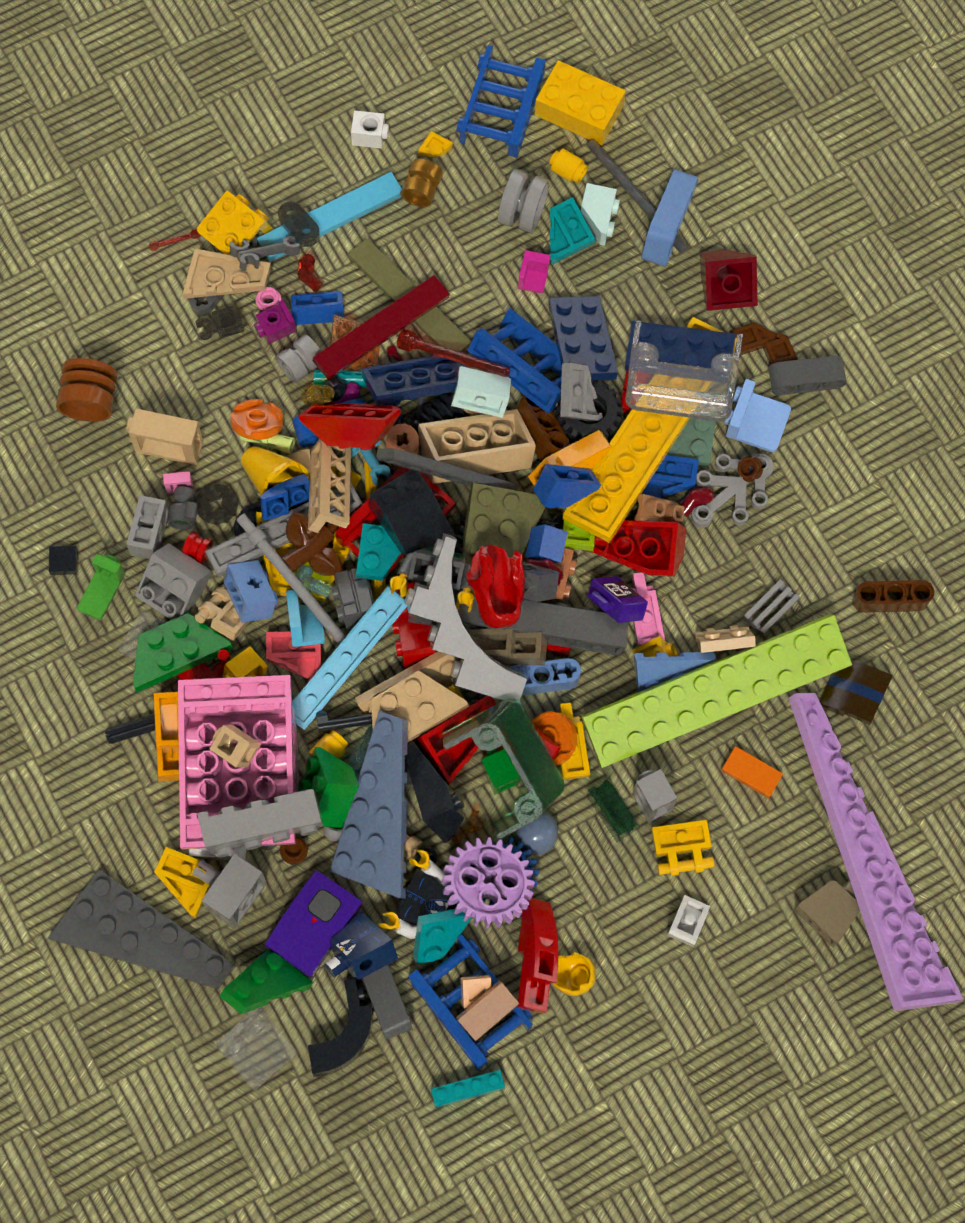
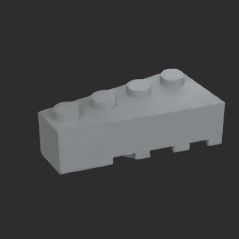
M310 789L277 796L274 798L275 803L269 804L268 800L253 801L247 804L246 809L243 810L240 807L229 806L221 808L218 815L210 817L208 816V811L197 813L205 848L212 855L217 854V857H224L234 854V849L244 846L245 850H251L261 847L264 841L273 839V843L289 840L291 834L301 832V835L305 836L318 832L317 828L322 827L323 822L315 791Z

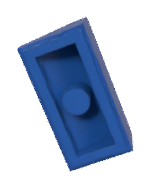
M342 291L291 295V311L295 325L344 321Z

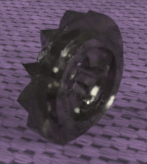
M214 484L205 487L198 494L195 501L198 504L197 514L206 524L210 523L218 526L222 523H228L233 516H236L238 507L237 497L225 485ZM222 498L221 504L224 509L217 508L212 513L213 507L209 502L217 503Z

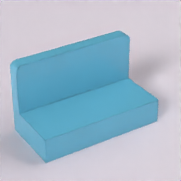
M294 590L286 591L292 646L324 644V629L321 622L307 605H299L298 595Z

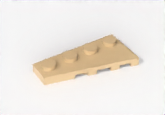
M438 651L355 697L356 702L364 714L372 713L371 699L418 670L447 688L454 683V677L450 676L454 661H459L460 658Z

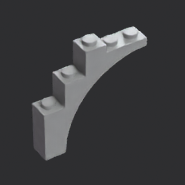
M443 533L442 539L437 538L432 554L436 555L433 566L428 565L425 572L424 581L427 582V585L415 583L414 589H408L404 604L408 605L407 610L409 613L437 622V625L432 624L427 639L431 641L430 646L433 650L460 658L459 661H454L450 674L451 677H454L453 682L455 686L519 705L527 681L526 676L521 672L504 666L489 656L471 638L462 624L455 606L451 584L452 559L457 540L454 536Z

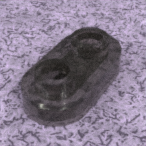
M290 201L285 202L279 207L278 219L280 224L290 236L295 237V241L300 246L311 247L319 241V227L301 205ZM288 211L295 212L293 215L286 214ZM304 229H310V230H311V231L308 232V233L302 232Z

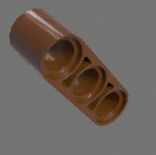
M523 395L515 409H518L536 445L535 453L542 462L546 457L569 446V440L552 411L550 413L545 412Z
M925 580L867 581L859 585L852 602L856 610L864 613L922 611L928 607L933 599L935 590L932 584ZM918 591L923 593L926 599H918L915 596L914 592ZM893 592L897 594L899 600L890 599L887 593ZM860 594H869L872 597V601L863 600Z

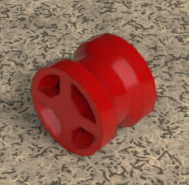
M192 531L184 543L182 552L189 557H194L197 562L203 564L208 558L205 551L213 547V540L208 537L201 538L199 533Z

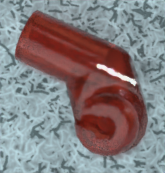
M304 254L298 262L297 276L311 290L317 292L322 287L323 282L314 275L315 258L311 254Z

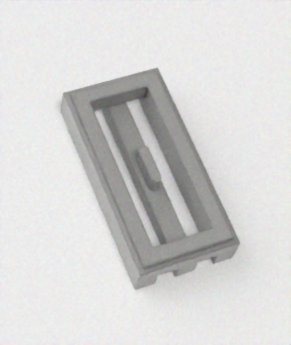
M780 579L744 615L743 619L764 636L800 599V596L791 592L792 589L786 587ZM780 590L782 593L754 620L752 617ZM786 597L790 599L763 627L759 625Z

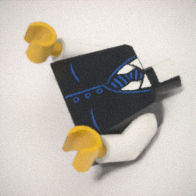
M416 849V852L421 855V860L418 863L416 860L409 858L410 864L421 867V870H416L406 890V899L402 898L395 913H382V915L389 918V925L385 923L379 924L381 929H393L394 932L409 939H415L418 916L455 909L452 907L453 905L447 904L452 895H443L444 888L448 886L442 884V879L446 874L433 861L429 860L427 852Z

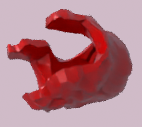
M495 545L481 546L473 554L472 565L469 572L466 573V580L468 586L473 589L478 603L480 619L491 628L510 627L518 622L524 599L525 575L522 565L523 556L515 550L514 556L509 558L503 548Z

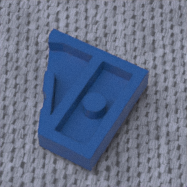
M666 455L642 494L662 498L695 488L699 460Z

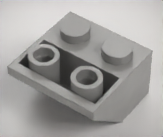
M168 543L152 553L135 596L173 620L191 610L204 592L212 571Z

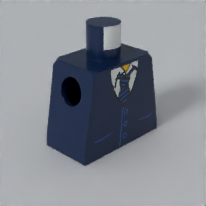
M361 912L331 939L330 945L334 957L325 963V967L334 978L344 970H347L356 979H362L398 959L392 939Z

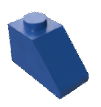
M546 464L533 490L543 506L548 508H568L599 490L601 484L590 468Z

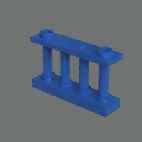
M488 45L485 54H481L479 57L477 68L480 71L464 118H459L456 132L460 133V143L465 144L468 133L503 141L505 145H508V156L518 158L543 81L546 60L536 58L534 66H529L528 68L492 59L493 46ZM489 69L526 78L525 81H528L527 87L517 89L487 81ZM482 90L519 99L521 103L520 109L513 111L479 102ZM475 111L511 120L512 124H515L513 131L508 130V132L472 123Z
M510 308L505 314L499 331L491 335L483 328L479 329L475 333L467 351L496 374L511 378V385L545 412L550 413L554 410L561 396L562 366L557 344ZM510 337L520 346L511 351L501 342ZM528 352L539 360L533 367L521 358ZM550 368L560 377L551 382L541 373Z
M461 934L457 938V943L461 947L458 951L428 974L424 973L421 975L418 970H415L408 976V981L479 1071L487 1064L488 1060L485 1057L488 1054L487 1051L520 1024L529 1031L533 1025L530 1021L533 1019V1016L528 1010L516 1006L511 1010L514 1015L482 1041L477 1040L475 1043L472 1041L466 1029L450 1012L453 1009L452 1005L461 999V984L446 996L438 997L432 989L435 987V982L467 957L478 968V971L472 976L489 975L491 977V986L498 982V979L477 954L480 952V949L471 938L466 940Z

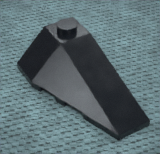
M412 740L407 743L405 759L423 821L444 843L449 842L464 820L461 809L464 807L463 799L459 792L453 791L415 741Z

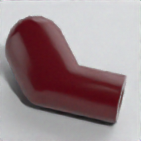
M708 487L692 489L680 505L685 508L684 516L689 517L696 506L709 504L714 498L713 491Z

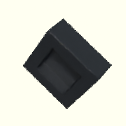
M49 546L50 575L77 574V547Z

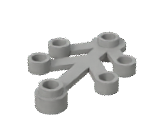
M721 454L716 459L715 467L720 472H727L729 469L738 470V464L741 460L731 459L730 456ZM755 454L752 456V458H759L765 465L761 477L754 479L755 493L752 496L751 504L758 510L765 508L767 505L768 496L765 494V479L772 474L774 469L772 459L765 454ZM725 460L727 461L728 465L721 466L719 464V461ZM706 470L700 471L696 477V484L700 488L709 486L727 488L709 504L696 506L691 514L692 523L698 528L708 527L712 522L713 513L735 496V510L732 514V521L737 526L746 524L749 517L746 510V485L750 482L744 481L741 476L712 475ZM706 476L709 481L704 483L699 478ZM761 497L764 503L758 504L755 498ZM700 511L706 512V513H707V517H705V518L700 517V516L698 515V512H700ZM743 514L745 519L738 520L735 515Z

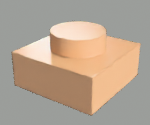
M489 975L461 977L463 1008H468L491 988V977Z

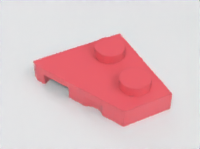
M291 631L266 632V659L274 665L310 680L321 667V644L293 647Z

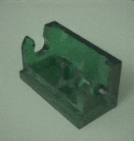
M609 779L604 780L603 784L596 788L594 786L588 790V800L616 842L640 829L637 821Z

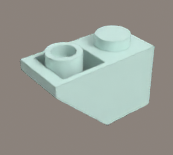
M587 183L581 213L595 239L600 245L605 246L607 237H612L615 222L611 221L612 214L617 215L620 200L616 199L617 189Z

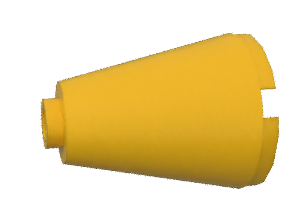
M259 446L248 448L242 455L241 465L260 495L277 484L305 474L310 481L308 470L300 462Z

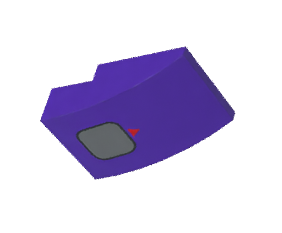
M316 870L265 943V947L280 955L282 959L311 978L332 951L331 939L354 919L361 909L362 901Z

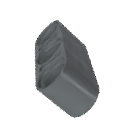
M840 356L777 362L768 367L774 395L832 390L847 384L843 359Z
M386 965L362 978L385 1039L388 1040L413 1030L389 966Z

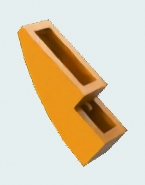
M178 692L154 693L158 782L179 781Z

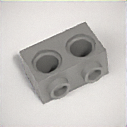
M139 496L126 544L131 556L150 559L152 553L160 549L169 513L166 500Z
M651 769L639 775V780L636 781L632 795L647 822L650 823L673 811L677 797L662 770L653 772Z

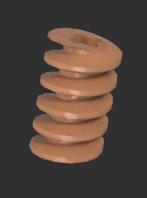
M397 424L391 427L385 440L386 448H396L420 455L419 436L412 426ZM387 463L390 469H392L394 472H396L401 467L398 465Z

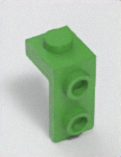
M96 554L92 561L96 572L77 609L83 614L97 620H102L125 573L117 558L107 554L105 557Z

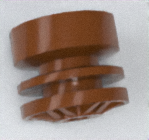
M76 358L65 361L62 364L60 383L62 387L58 390L57 410L62 415L80 421L100 422L108 420L112 415L114 399L111 394L116 388L117 370L109 364L94 359Z

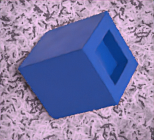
M546 524L531 527L525 557L528 559L541 557L556 563L562 562L568 532Z

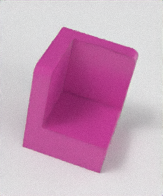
M525 250L519 274L518 289L536 293L544 292L550 266V255Z

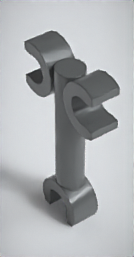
M286 236L281 243L249 249V242L245 239L242 240V247H237L233 242H230V254L238 259L240 262L239 268L243 272L246 271L247 264H252L258 269L260 257L279 253L292 256L300 254V244H295L294 236Z

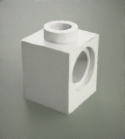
M354 110L351 128L352 145L382 149L383 139H388L389 124H385L384 114ZM369 128L375 129L374 131H366Z

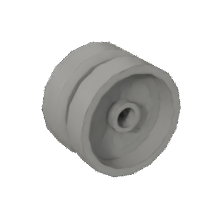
M514 169L502 195L498 223L511 227L519 217V229L533 234L545 206L550 180L535 176L529 184L528 173Z

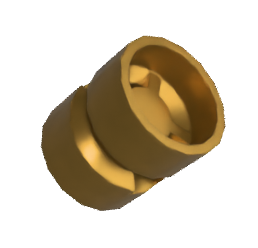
M415 159L410 166L408 178L404 181L400 195L412 205L429 207L435 196L436 187L441 181L443 171L437 164L429 160Z

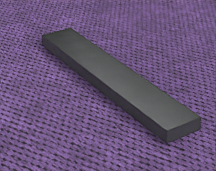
M396 448L377 450L376 458L380 461L470 486L472 483H478L515 491L517 489V484Z

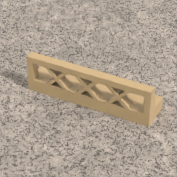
M319 439L311 450L308 530L318 533L326 522L343 528H347L349 525L351 447L340 449L338 446H327ZM332 448L343 452V457L338 458L332 451ZM335 466L342 476L338 478L331 468ZM335 486L342 496L337 498L330 488ZM335 506L341 513V516L330 513V507Z

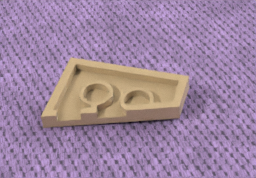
M195 249L182 294L183 299L265 291L271 263L259 261L258 269L252 264H247L246 271L243 272L239 268L240 262L232 255Z

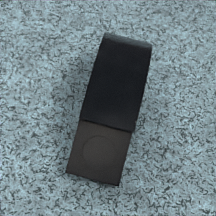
M355 978L344 980L349 1008V1018L345 1029L333 1040L308 1045L314 1077L332 1074L350 1065L362 1053L370 1038L373 1025L372 1005L360 1006V1003L365 1002L363 985L357 986Z

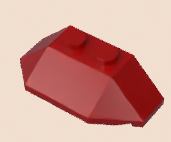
M353 403L313 404L298 416L299 420L327 446H338L340 449L354 447L361 450H370L386 436L401 412L400 408L392 405Z

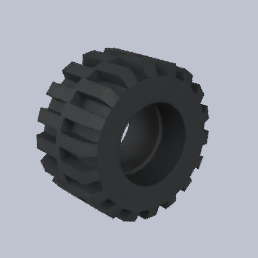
M598 380L592 381L597 398L593 399L595 409L601 412L604 417L596 424H585L578 419L560 417V396L556 409V419L566 434L570 445L598 430L603 433L610 443L619 430L623 414L622 402L620 397L616 398L617 392L614 389L608 390L609 385L605 382L599 385Z

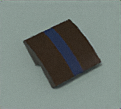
M851 660V666L832 674L820 703L823 708L842 717L846 714L870 726L893 675Z

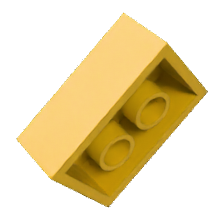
M558 60L536 98L535 116L586 139H594L598 144L603 145L624 107L626 90Z

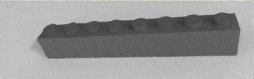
M420 582V583H419V584H422V585H425V586L427 585L426 582ZM452 589L456 605L458 594L461 591L457 589ZM475 596L470 612H468L469 607L466 604H460L457 610L466 630L513 629L515 633L542 632L549 645L617 656L627 646L628 622L618 623L606 612H596L590 607H580L577 609L568 607L565 603L547 604L542 603V601L534 602L526 599L523 600L518 622L510 627L491 628L480 619ZM409 613L408 622L430 626L432 624L437 625L436 621Z

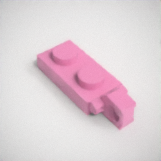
M634 573L632 589L648 601L643 620L633 621L637 647L658 636H661L664 640L665 637L656 591L653 590V586H646L644 573Z

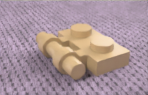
M224 584L212 592L211 599L203 602L198 608L199 612L195 615V619L199 623H204L206 619L212 618L211 628L233 641L249 624V622L241 623ZM225 604V607L223 609L219 608L218 606Z
M738 625L729 626V629L714 630V628H707L704 632H695V641L698 643V649L701 653L756 647L755 635L750 631L749 626L739 628Z

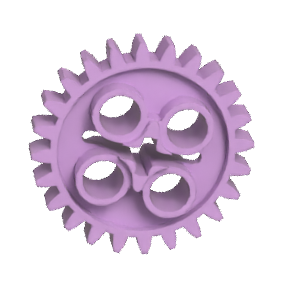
M488 837L486 844H482L481 840L476 838L474 847L467 841L464 845V850L458 847L454 853L455 856L450 855L448 859L449 865H445L443 871L446 876L443 877L442 884L448 885L444 888L443 895H452L447 904L457 905L455 914H459L462 911L465 913L463 921L466 922L472 917L474 918V926H477L480 920H482L486 928H489L491 921H494L499 928L503 919L508 924H511L513 915L519 918L522 914L521 909H527L529 905L527 900H531L533 892L530 889L535 884L534 881L528 880L531 878L533 871L525 870L529 861L519 860L522 854L521 851L515 854L511 853L512 844L508 845L505 849L502 847L501 839L496 845H492L490 837ZM482 861H491L494 867H486ZM462 878H470L475 884L467 885L463 882ZM502 880L511 881L514 887H506ZM482 898L492 899L494 905H486Z

